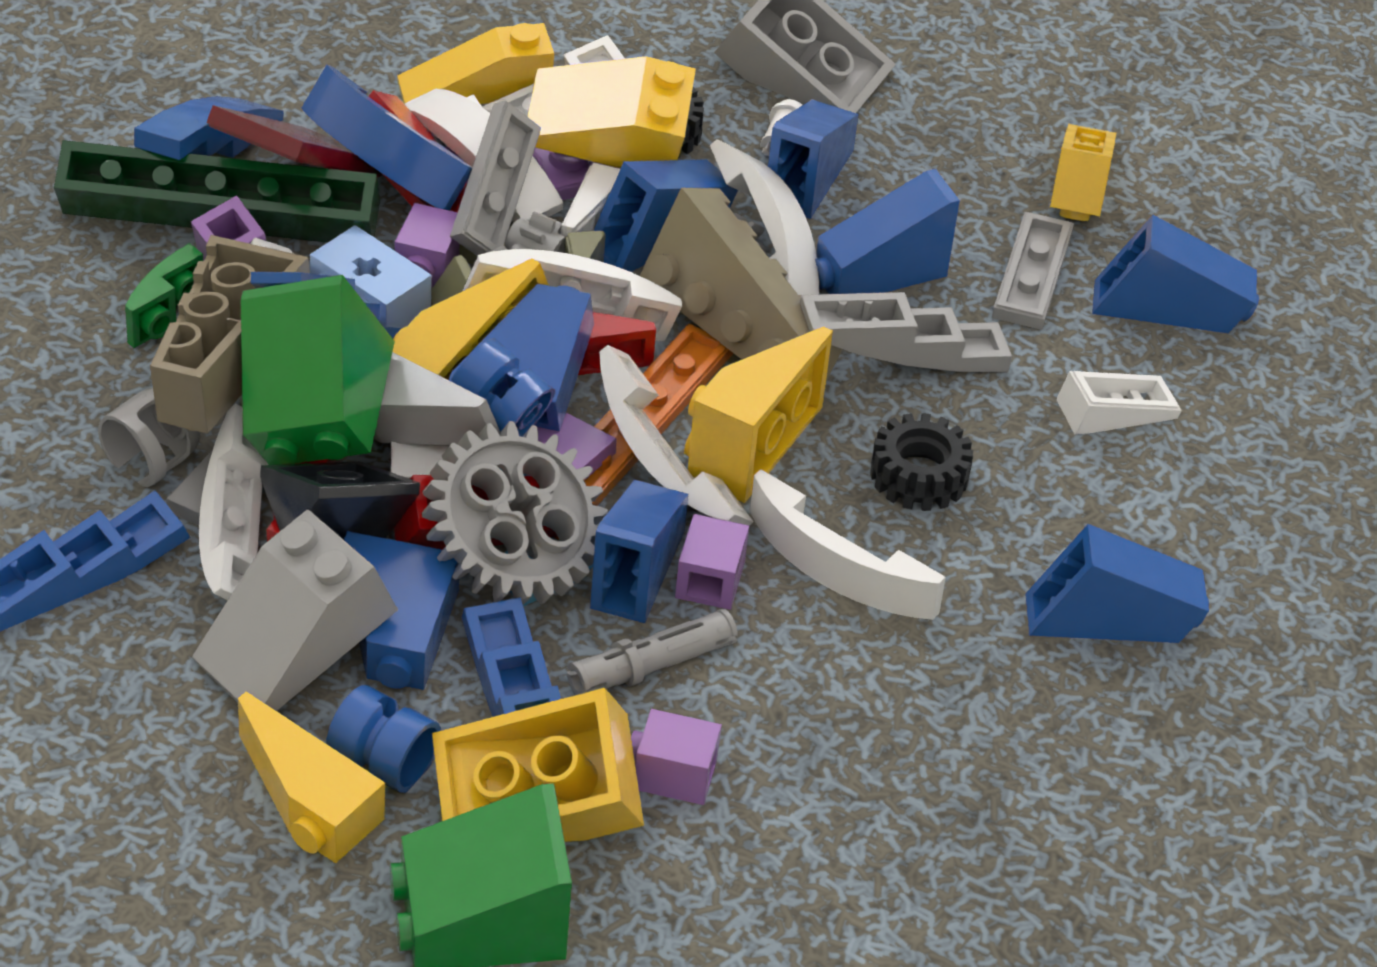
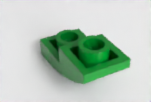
M190 243L175 251L154 267L130 295L125 305L127 343L133 348L150 339L163 337L169 324L176 322V306H178L183 293L190 292L194 284L193 272L198 261H203V253Z

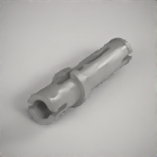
M722 608L704 617L687 621L642 639L631 641L625 638L612 644L611 649L603 653L569 663L567 666L570 670L567 671L569 684L575 695L601 688L608 689L624 683L629 687L639 684L643 681L644 676L652 672L701 656V654L735 644L737 642L735 636L738 635L735 621L731 614Z

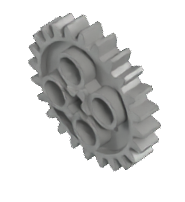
M513 421L508 422L500 432V435L492 423H488L478 436L469 430L460 439L459 445L452 442L441 455L443 460L439 459L431 469L429 474L435 480H431L423 490V495L434 502L429 503L424 509L422 517L437 521L438 524L426 535L427 540L444 541L446 547L438 555V561H447L454 558L459 563L452 576L455 580L462 578L467 573L474 576L472 592L474 594H477L488 584L493 586L494 602L501 601L509 591H512L514 598L521 597L523 605L528 601L532 593L540 604H544L554 594V591L560 596L565 595L573 587V581L579 583L590 572L588 566H591L594 562L595 535L598 527L596 524L602 521L608 513V509L592 505V502L603 492L602 487L586 486L584 482L593 469L591 466L576 469L572 465L578 452L575 448L568 450L562 455L556 451L559 437L556 434L551 436L544 444L538 441V430L535 425H532L521 437ZM523 474L532 476L539 484L540 489L531 486ZM471 485L480 487L485 491L489 501L479 498L474 493ZM543 526L551 528L557 534L559 542L548 537L543 530ZM491 538L500 540L507 548L508 554L498 551L493 546Z

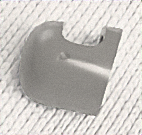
M147 388L104 416L99 422L98 428L101 446L107 458L115 467L120 468L140 451L143 452L147 461L149 475L138 481L142 487H150L165 478L166 472L184 461L196 449L200 439V432L190 431L182 427L157 421L153 388ZM160 443L169 446L175 454V457L167 463Z

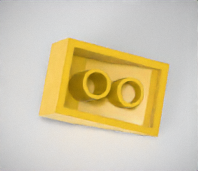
M647 56L537 69L527 117L542 127L535 148L621 168L624 161L678 160L685 138L696 69Z
M821 327L721 368L707 386L700 385L696 389L688 407V414L693 419L692 429L684 448V454L689 457L687 470L693 478H696L701 472L708 473L722 479L738 501L745 503L752 495L754 475L760 469L769 474L823 407L833 330Z
M606 688L432 733L442 821L541 784L554 783L565 842L586 841L644 826L628 714Z

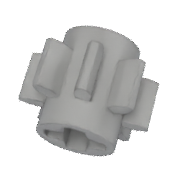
M533 212L530 221L519 218L514 222L507 234L505 247L507 250L532 249L564 253L565 236L560 235L562 223L543 214Z

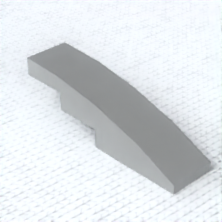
M905 292L801 295L800 306L809 331L811 332L821 327L833 330L831 345L858 355L905 366L955 372L1009 371L1012 354L998 322L958 323L952 307L910 308Z

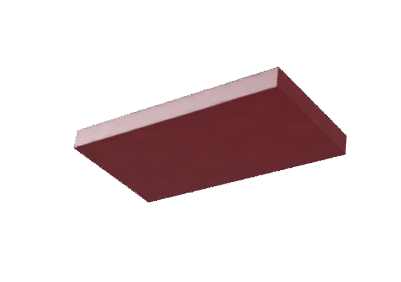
M212 105L206 122L209 124V127L296 162L328 169L377 174V177L382 176L381 172L335 139L299 125Z

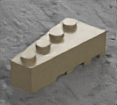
M681 188L640 277L659 285L679 297L682 301L680 312L742 360L810 332L800 306L801 295L797 294L785 278L788 273L777 259H769L755 241L757 234L745 220H738L728 207L730 201L721 189ZM833 345L830 348L826 381L842 351L841 348Z
M210 235L206 244L207 256L204 261H198L193 272L194 284L189 293H183L178 304L179 316L176 322L169 324L150 364L158 422L206 434L212 430L242 395L241 296L244 290L256 289L251 284V272L310 273L308 257Z

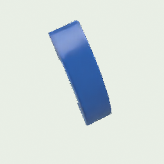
M326 65L301 109L330 136L379 172L432 206L450 211L468 181L472 167L441 144L425 138L366 95L367 91L332 66Z

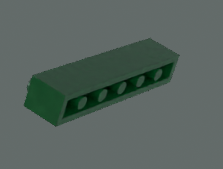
M62 140L54 183V190L63 214L192 228L191 221L237 195L264 231L265 236L327 243L354 225L375 238L380 205L377 174L188 154L181 160L140 148Z

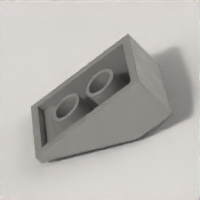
M758 0L714 52L743 79L804 104L813 99L854 113L861 108L896 65L823 0Z
M307 509L260 548L192 658L237 703L238 698L245 692H248L277 711L398 611L375 567Z

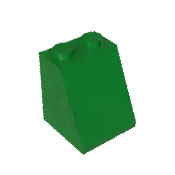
M343 275L244 290L242 292L243 435L269 465L295 464L324 459L339 460L346 456L371 453L395 341Z
M554 783L541 784L401 836V862L390 863V883L393 901H405L406 912L397 913L396 915L397 938L400 952L411 951L413 967H488L566 959L572 880Z

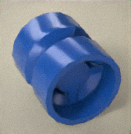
M492 338L481 344L467 357L452 377L451 382L487 400L500 432L509 421H513L519 436L523 437L528 429L535 425L545 413L554 398L555 389L530 368L520 371V359L498 340Z
M361 685L344 699L336 711L329 726L326 744L361 767L368 764L369 772L385 782V785L398 792L406 793L431 766L435 757L432 733L441 731V727L437 721L412 708L404 707L399 710V705L395 699L368 685Z

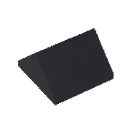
M361 461L261 465L260 478L280 531L308 509L343 540L347 531L386 539L420 494V482Z

